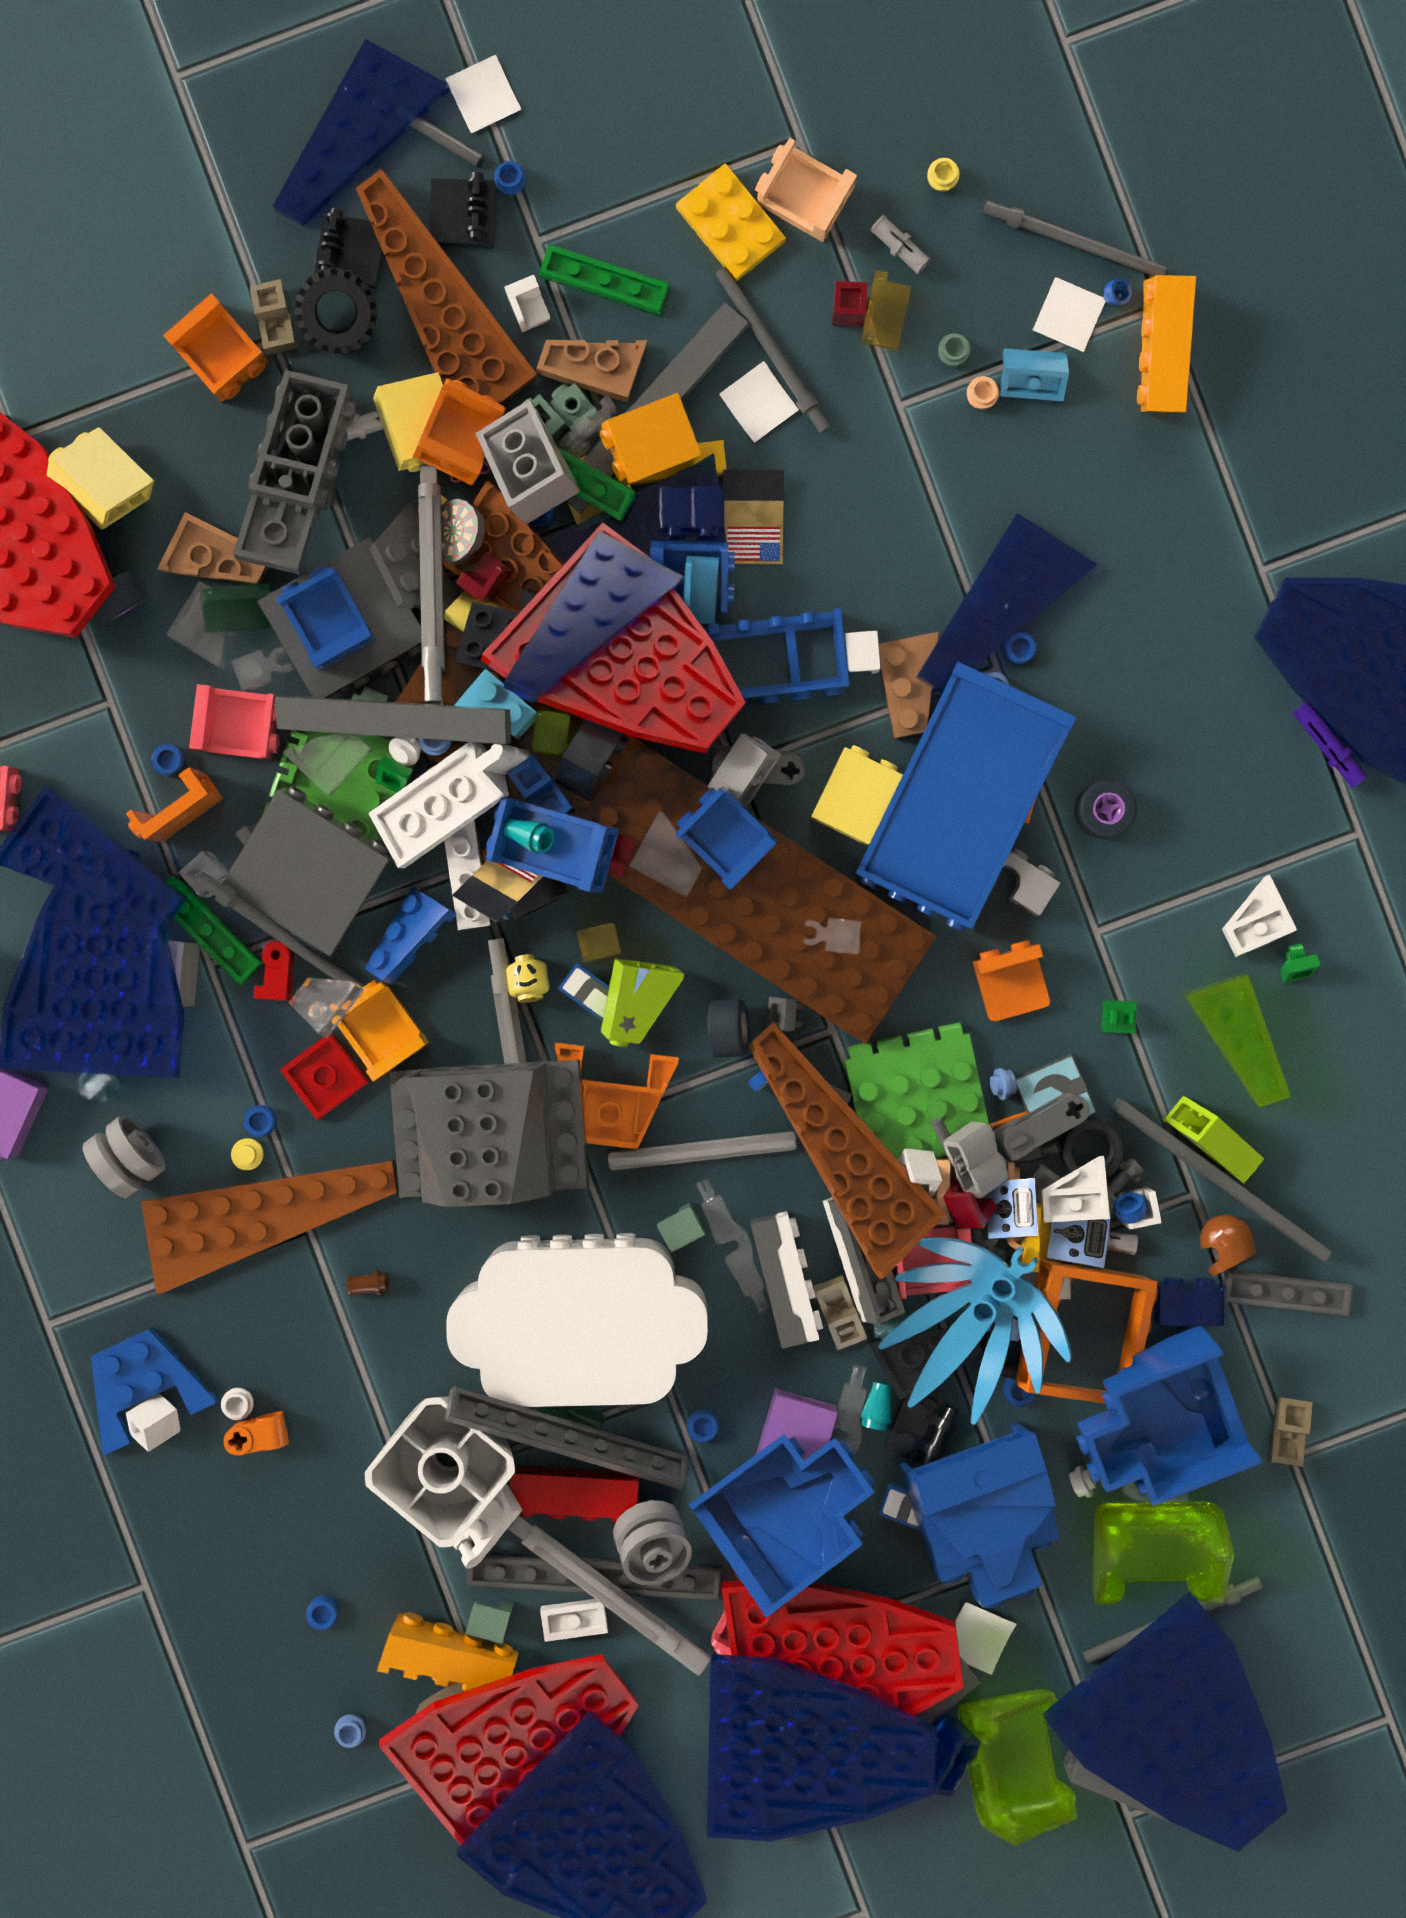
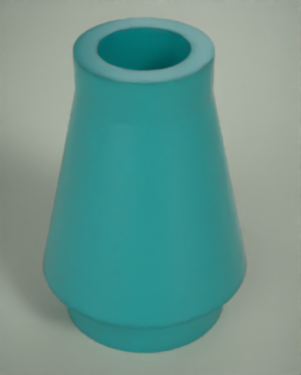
M509 819L505 824V836L513 839L533 854L546 853L552 847L554 831L544 822Z
M873 1382L871 1392L860 1415L863 1418L861 1426L881 1431L887 1430V1425L891 1424V1385Z

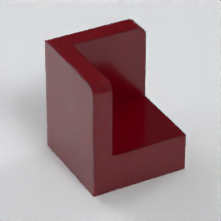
M835 281L832 325L864 326L868 282Z
M486 552L473 572H462L456 583L480 602H493L513 570L494 555Z
M618 833L608 871L609 874L621 878L626 876L637 842L635 838Z
M958 1180L952 1183L943 1196L956 1229L984 1228L997 1209L993 1198L976 1199L972 1192H964Z

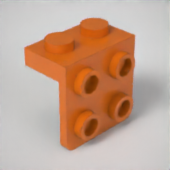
M1026 940L1012 944L1011 951L999 953L998 949H993L980 953L981 959L972 961L989 1020L999 1021L1045 1008L1050 1004V998L1038 959L1043 957L1040 944L1031 945L1030 941Z

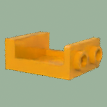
M679 393L613 417L601 424L603 429L600 431L602 443L607 450H611L615 460L612 462L614 474L619 481H623L624 485H629L702 455Z
M375 980L359 990L361 993L359 998L353 1002L348 998L333 1008L336 1014L329 1018L332 1024H337L368 1068L366 1073L373 1082L383 1077L430 1043L389 984L385 982L377 984Z

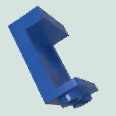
M651 541L650 576L655 577L651 567L660 569L683 601L687 556L719 558L716 608L721 609V613H727V603L734 604V584H728V572H734L735 552H728V542Z
M326 566L309 574L311 579L300 585L298 582L287 585L280 591L282 595L276 598L305 646L311 663L319 671L376 640L338 571L334 567L327 569Z
M724 786L720 787L717 791L711 787L699 800L702 806L696 813L693 814L689 810L677 822L676 825L680 829L675 835L690 845L723 878L721 881L731 890L779 840Z

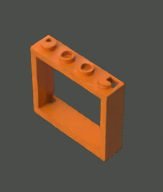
M1040 1258L1035 1286L1046 1296L1056 1311L1063 1277L1134 1288L1117 1374H1119V1370L1131 1366L1132 1356L1144 1351L1147 1335L1151 1331V1314L1153 1304L1158 1296V1282L1144 1275ZM1034 1315L1042 1343L1044 1376L1050 1341ZM1022 1349L1015 1385L1027 1393L1037 1394L1033 1387ZM1043 1382L1039 1394L1105 1404L1102 1394L1106 1391Z

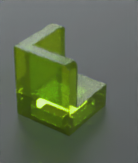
M538 710L531 749L534 752L563 756L568 748L567 736L570 716L568 714Z

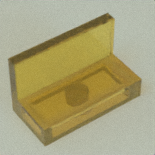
M876 270L860 343L898 351L911 286L888 282V272Z

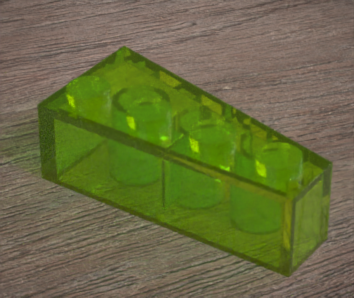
M1240 973L1181 993L1252 1101L1258 1107L1291 1097L1248 974Z

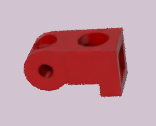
M272 941L266 944L262 951V960L265 963L264 986H255L254 998L292 1001L295 953L281 942Z

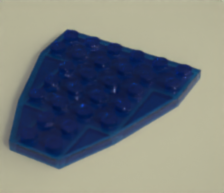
M1363 578L1283 579L1254 638L1294 692L1305 703L1309 702L1329 728L1367 766L1406 785V585Z
M74 849L40 910L3 1004L0 1069L180 1078L185 1013L163 915L140 854L134 850Z
M1191 1592L1181 1598L1042 1714L1045 1721L1085 1769L1168 1821L1237 1852L1288 1811L1272 1740L1236 1647Z
M712 1654L710 1671L707 1837L772 1842L868 1820L934 1795L936 1728L873 1694L777 1658Z
M591 1710L457 1848L456 1856L503 1896L560 1918H692L708 1902L684 1834L637 1750Z

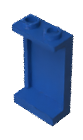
M501 798L494 813L495 825L493 832L486 844V861L505 864L568 883L587 892L603 893L619 829L521 800ZM509 819L544 822L554 831L552 847L546 853L533 854L513 839L505 836V824Z

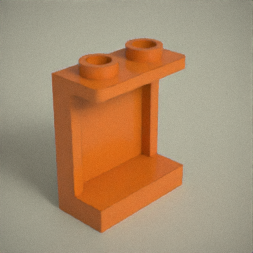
M212 293L163 335L221 403L225 399L235 397L240 392L241 385L249 378L253 379L259 376L264 371L265 364L269 362L264 353L254 344Z
M446 379L412 457L472 486L479 476L483 466L482 462L485 458L475 433L502 417L506 408L500 405L495 398L489 395H480L470 390L469 386L461 381Z
M188 767L179 774V777L189 789V792L153 818L149 813L131 809L126 813L131 820L128 826L139 839L143 837L144 840L163 843L224 798L206 773Z

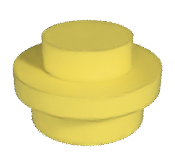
M948 158L935 160L930 165L927 173L930 186L941 192L953 189L958 183L960 176L957 164Z
M251 1138L239 1140L231 1151L233 1163L242 1170H252L258 1167L264 1157L261 1144Z

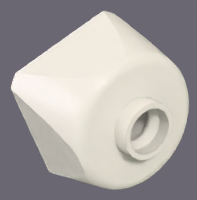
M449 1396L427 1398L421 1401L403 1421L365 1471L366 1487L439 1547L454 1546L515 1473L514 1458L506 1438L445 1421ZM442 1452L451 1455L458 1465L449 1467L441 1464L437 1460L436 1453Z

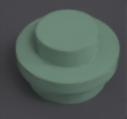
M957 333L946 335L938 346L939 358L948 366L956 367L962 365L970 354L968 340Z

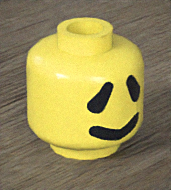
M532 954L515 957L516 962L510 964L506 969L509 994L514 998H518L519 1003L542 1000L543 995L548 992L550 987L546 963L536 960Z

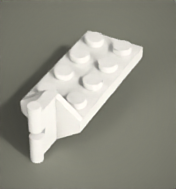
M468 742L372 810L369 815L397 867L406 868L501 801L502 797L506 798L509 796L505 775L530 757V751L496 743L487 751L480 742Z

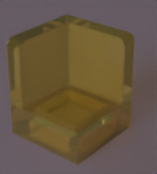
M613 923L576 931L583 962L622 954Z

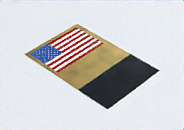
M723 470V542H728V552H735V564H783L784 470Z
M486 861L451 896L493 921L498 922L543 876L505 864Z

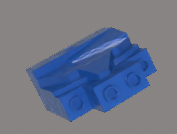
M1201 1325L1166 1338L1132 1356L1131 1366L1119 1370V1374L1102 1380L1106 1392L1102 1394V1398L1108 1410L1077 1422L1081 1435L1076 1436L1078 1445L1083 1455L1088 1454L1091 1463L1087 1464L1089 1474L1094 1483H1101L1106 1493L1134 1482L1140 1496L1146 1495L1151 1504L1155 1506L1262 1463L1260 1456L1248 1442L1218 1357L1224 1355L1223 1351Z
M1017 1422L1010 1423L1012 1429L1010 1434L915 1469L910 1468L905 1462L899 1464L933 1574L941 1582L946 1583L959 1581L964 1577L963 1574H966L973 1597L983 1608L999 1607L1005 1603L1004 1600L1014 1596H1028L1034 1592L1035 1588L1043 1586L1031 1549L1046 1548L1052 1544L1051 1541L1060 1538L1053 1511V1506H1056L1036 1434Z
M783 1434L689 1504L766 1618L863 1545L859 1539L863 1536L862 1531L853 1519L847 1522L843 1516L875 1493L871 1488L875 1482L864 1467L858 1470L851 1460L855 1457V1454L845 1440L839 1443L835 1437L803 1461L801 1455L805 1452L794 1436L788 1439Z

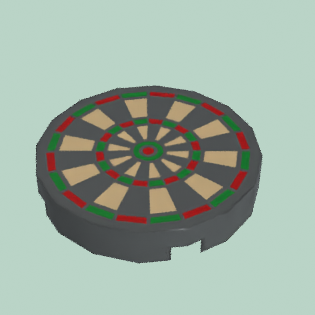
M453 499L441 505L442 561L459 565L471 559L469 556L474 551L478 552L485 534V520L473 503L466 500Z

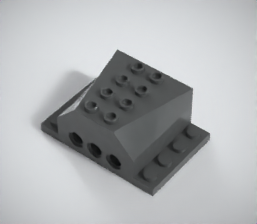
M580 1059L389 1071L399 1198L422 1197L423 1203L443 1207L500 1205L548 1197L555 1190L587 1189L589 1187Z

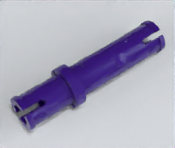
M1309 701L1291 713L1329 759L1327 762L1329 766H1334L1351 789L1368 777L1367 773L1365 774L1350 755L1352 753L1349 747L1345 748Z

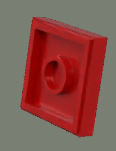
M329 1032L280 1069L283 1076L317 1121L370 1083L333 1032Z

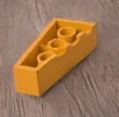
M1156 275L1143 281L1142 351L1139 358V370L1142 371L1141 385L1138 386L1137 404L1141 405V412H1186L1196 276Z
M399 1612L389 1633L377 1671L388 1674L389 1669L394 1668L403 1670L404 1678L416 1680L417 1676L425 1675L431 1677L436 1685L447 1687L460 1683L462 1684L461 1688L467 1691L511 1676L519 1652L513 1650V1647L506 1643L493 1644L484 1641L482 1638L454 1631L446 1623L436 1622L433 1624L424 1621L416 1613L406 1612L403 1614Z

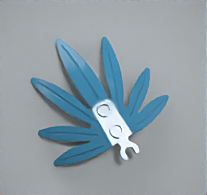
M940 1237L921 1239L919 1242L920 1246L942 1256L965 1263H936L916 1267L899 1273L895 1277V1281L940 1283L971 1280L972 1283L949 1291L916 1310L883 1339L878 1348L882 1350L908 1339L947 1318L966 1303L970 1302L971 1305L953 1323L933 1351L908 1401V1407L915 1406L947 1379L976 1347L991 1323L995 1322V1327L984 1352L976 1383L971 1423L975 1425L987 1406L1002 1373L1010 1345L1013 1316L1018 1318L1019 1334L1025 1361L1035 1392L1039 1394L1043 1383V1350L1034 1315L1049 1341L1066 1362L1071 1360L1072 1354L1066 1331L1056 1310L1046 1296L1034 1284L1022 1276V1274L1030 1273L1034 1270L1038 1263V1258H1033L1028 1264L1023 1263L1020 1260V1256L1025 1248L1021 1246L1014 1252L1011 1258L1012 1265L1009 1266L989 1250L967 1241Z

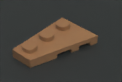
M546 340L536 372L538 375L569 385L575 383L579 388L628 403L647 348V340H636V343H618V340H606V343H587L585 340Z
M185 512L157 570L165 573L260 586L269 567L235 559L233 553L238 538Z
M939 632L878 644L880 672L894 739L923 734L927 727Z

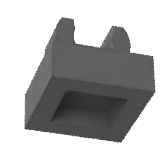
M769 997L766 1028L773 1022L782 1031H794L795 1027L803 1026V1022L795 1021L796 1009H804V1005L797 1003V999Z

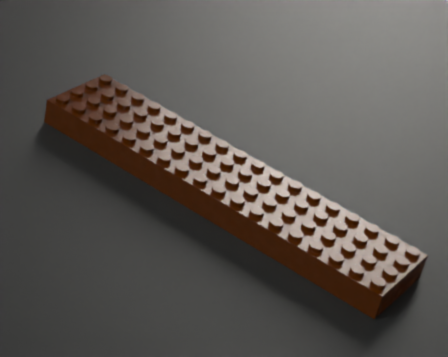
M449 622L444 627L445 669L442 670L443 705L454 706L484 669L455 663L463 632ZM422 662L396 702L426 704L425 674L422 669ZM489 671L539 715L519 740L511 735V743L504 745L529 750L531 755H535L554 782H556L562 756L585 719L535 701L511 682L499 678V673ZM626 736L629 738L626 748L620 756L616 754L612 761L614 766L605 781L601 780L590 801L556 783L575 809L570 815L617 828L620 834L637 840L626 876L621 878L608 873L609 876L864 1044L867 1043L937 937L762 821L760 822L779 842L730 890L721 881L723 878L690 845L675 835L680 829L676 825L677 822L689 810L693 814L696 813L702 806L699 800L710 788L632 736ZM451 741L449 749L437 756L427 754L422 748L421 752L440 763L468 742ZM481 743V744H482V745L486 748V750L488 751V750L491 749V746H492L494 743ZM506 774L509 796L506 798L528 802L508 774Z

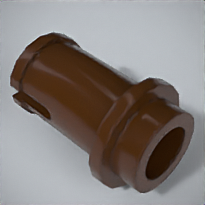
M375 1270L374 1274L348 1276L346 1282L348 1295L350 1297L376 1293L378 1296L382 1295L383 1292L389 1290L387 1273Z

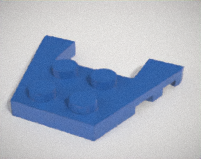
M149 1328L91 1356L101 1446L104 1455L133 1441L120 1412L173 1386H177L190 1415L219 1401L217 1395L213 1391L210 1392L200 1382L199 1376L194 1371H190L178 1359L179 1355L153 1328Z

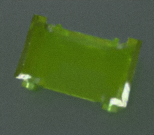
M1206 1501L1163 1502L1155 1506L1151 1502L1105 1503L1100 1505L1095 1512L1093 1594L1095 1604H1115L1120 1602L1125 1595V1582L1186 1581L1188 1590L1195 1599L1207 1603L1224 1602L1235 1554L1222 1509L1216 1504Z
M1045 1688L972 1700L962 1704L958 1710L977 1817L986 1830L1014 1846L1077 1819L1075 1794L1069 1786L1057 1780L1046 1722H1051L1057 1718L1059 1703L1055 1693Z

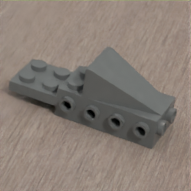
M284 371L281 384H278L276 388L273 411L267 418L264 440L258 448L257 464L249 478L248 490L251 492V497L233 553L235 559L300 574L315 520H319L322 509L326 510L328 505L333 506L335 502V481L339 470L337 457L339 450L344 451L346 447L348 433L345 430L348 421H353L356 412V402L352 400L348 385L303 373Z

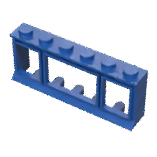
M841 608L827 613L815 614V612L802 613L801 616L786 618L774 616L770 617L769 620L753 622L751 620H741L736 624H709L703 627L712 641L785 633L791 683L739 689L746 702L744 706L748 705L747 700L760 699V704L779 702V696L792 695V700L811 698V692L823 691L824 696L843 694L842 689L850 686ZM832 627L838 677L801 682L795 631Z

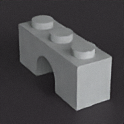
M1013 847L1003 866L1010 870L1015 877V888L1008 900L1030 914L1040 916L1060 885V882L1054 879L1056 874L1043 865H1039L1036 868L1027 862L1029 857L1025 853Z

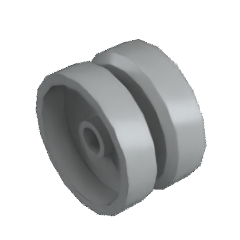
M121 1115L106 1126V1134L97 1133L83 1143V1152L91 1169L109 1190L125 1199L142 1188V1179L147 1181L153 1180L165 1170L163 1156L156 1144L135 1121L125 1115Z
M655 1500L638 1503L627 1509L615 1523L613 1528L614 1542L620 1554L624 1573L631 1581L640 1585L664 1583L678 1576L688 1566L692 1557L691 1544L684 1531L680 1513L674 1505L665 1501Z

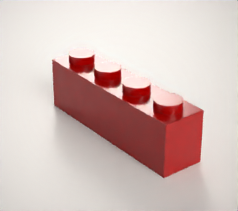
M515 1465V1473L510 1478V1490L522 1508L518 1515L520 1517H533L535 1513L548 1514V1517L552 1519H564L567 1515L579 1516L584 1521H596L599 1517L611 1518V1521L616 1522L627 1509L638 1504L639 1477L619 1471Z

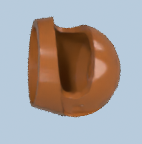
M1229 1214L1215 1216L1208 1220L1201 1230V1249L1212 1247L1219 1253V1259L1207 1269L1212 1276L1222 1273L1256 1253L1254 1236L1249 1225L1236 1216Z

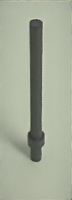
M987 200L983 213L1006 221L1005 225L1012 228H1025L1151 276L1164 275L1167 269L1166 266L1024 214L1025 210L1015 206L1008 208Z
M721 268L716 272V277L743 318L749 322V327L797 398L796 404L803 415L807 414L820 434L824 433L831 426L817 407L819 402L812 392L808 393L727 268Z
M203 871L198 876L195 882L216 896L215 900L224 907L228 905L353 994H356L362 985L360 982L235 895L237 891L227 884L225 886L221 885Z
M1257 1576L1235 1586L1231 1583L1220 1588L1221 1592L1082 1653L1087 1664H1091L1228 1604L1230 1607L1241 1602L1240 1598L1262 1589L1263 1586Z

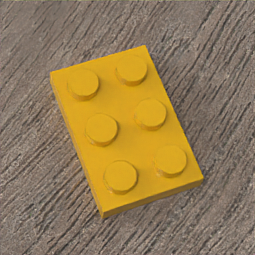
M726 163L676 203L678 212L722 266L727 268L735 282L785 243L786 237Z

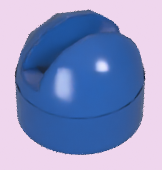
M1120 277L1111 280L1104 286L1103 298L1111 306L1125 304L1131 298L1132 289L1130 283L1125 278Z

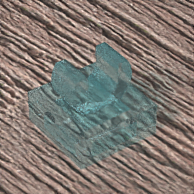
M101 1057L77 1078L79 1091L88 1100L94 1095L101 1101L107 1100L106 1092L102 1090L105 1085H110L115 1090L119 1088L117 1078L111 1073L110 1064Z

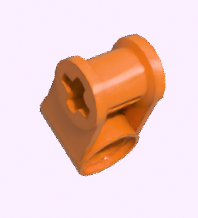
M283 1411L239 1421L224 1436L225 1449L235 1456L274 1450L290 1444ZM238 1433L241 1437H247L244 1443H242L241 1439H235Z

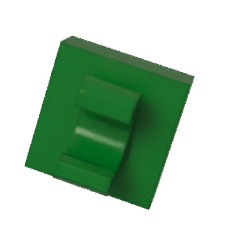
M392 755L390 758L383 756L377 767L375 782L398 793L411 783L414 765L404 766L396 762Z
M1302 944L1289 946V951L1285 952L1287 961H1285L1279 971L1283 983L1315 976L1321 967L1318 955L1305 956Z
M1102 1000L1101 1032L1136 1033L1137 1002Z

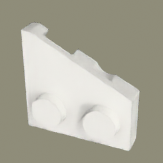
M1270 875L1265 876L1222 928L1235 957L1248 953L1297 930Z
M1104 1156L1095 1158L1041 1190L1043 1223L1110 1219Z

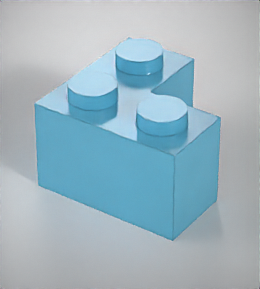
M487 669L480 674L454 705L510 709L511 735L517 740L523 736L539 717L535 710Z

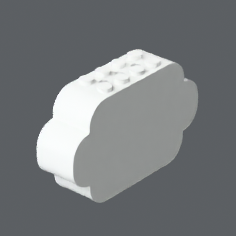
M620 1233L616 1235V1239H604L603 1234H587L585 1239L572 1240V1235L565 1234L554 1235L553 1240H540L538 1235L521 1236V1241L507 1242L494 1250L483 1265L478 1281L469 1284L459 1294L447 1315V1343L452 1355L460 1363L470 1368L480 1369L483 1389L489 1397L522 1407L650 1404L662 1399L670 1391L675 1381L677 1364L686 1363L694 1359L704 1348L708 1333L707 1300L703 1290L695 1281L685 1276L675 1275L674 1260L670 1252L664 1245L653 1239L636 1238L634 1233Z

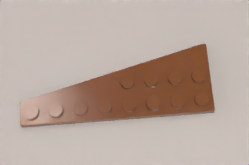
M378 170L356 187L434 372H439L442 384H444L446 379L461 381L468 385L470 390L480 395H489L498 400L500 405H503L538 378L536 372L383 170Z
M486 480L473 502L485 520V534L478 552L474 551L469 556L471 559L466 563L453 565L442 561V564L460 577L462 572H473L484 553H491L513 570L493 601L504 609L521 612L523 590L530 589L538 594L562 568L564 563L529 523L525 525L508 508L497 485Z
M773 1022L748 1047L873 1271L879 1279H882L947 1214L919 1183L910 1181L908 1171Z
M394 1160L142 1201L141 1205L156 1294L169 1291L397 1193L399 1189Z

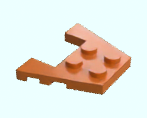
M556 1042L555 1051L558 1061L580 1059L582 1072L585 1046ZM650 1054L646 1087L581 1079L586 1143L638 1149L678 1065L679 1057Z

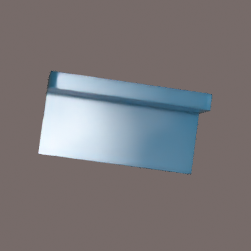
M1003 349V371L999 388L1000 396L1064 401L1069 376L1067 354Z
M687 556L684 602L699 623L715 624L719 558Z

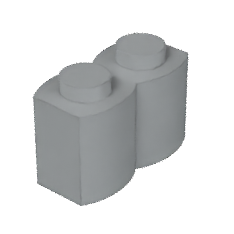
M971 1121L944 1140V1147L949 1160L955 1167L956 1177L964 1192H972L975 1198L981 1199L1008 1180L1007 1162L997 1152L994 1131L986 1123Z

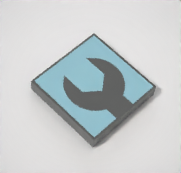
M1068 1054L1015 1078L1017 1092L1027 1113L1065 1093H1074L1086 1100L1089 1105L1088 1117L1097 1113L1072 1054ZM1069 1102V1110L1066 1112L1075 1115V1108L1079 1104L1076 1105L1073 1102Z

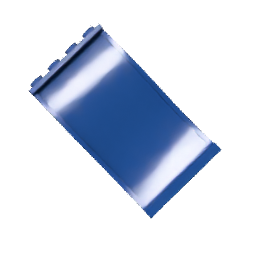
M957 662L856 871V874L861 876L859 882L876 890L878 885H881L890 890L888 896L902 903H906L907 899H910L919 904L917 910L929 916L935 917L936 913H939L948 918L946 922L948 925L958 930L964 931L965 927L973 929L1034 801L1077 717Z

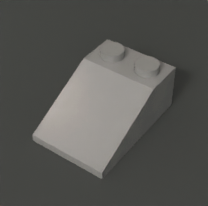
M530 399L475 433L508 508L525 525L580 492L569 466Z

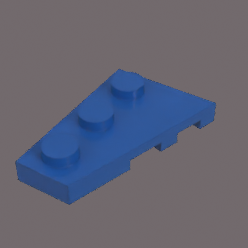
M412 886L377 948L371 955L365 969L381 981L391 985L416 959V951L424 942L431 943L438 935L436 930L445 920L450 922L457 913Z

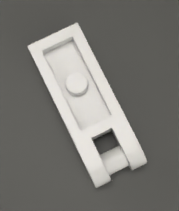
M507 1484L502 1487L454 1545V1548L460 1550L463 1555L461 1560L466 1568H472L482 1561L522 1511L521 1506ZM472 1541L475 1543L474 1547L471 1545Z

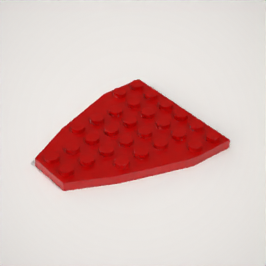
M0 413V624L12 628L77 638L116 588V585L92 525L83 510L66 488L47 476L48 459L50 456L47 449Z
M602 523L482 653L481 660L535 701L632 737L705 754L743 709L746 702L712 639L660 569L651 567L655 577H651L650 557Z
M741 1580L722 1582L721 1589L748 1765L816 1759L902 1724L964 1688L956 1623L953 1620L887 1597L816 1582L810 1584L766 1618Z
M603 1654L531 1668L434 1701L379 1739V1747L482 1873L489 1879L545 1838L604 1764L639 1705L637 1698Z

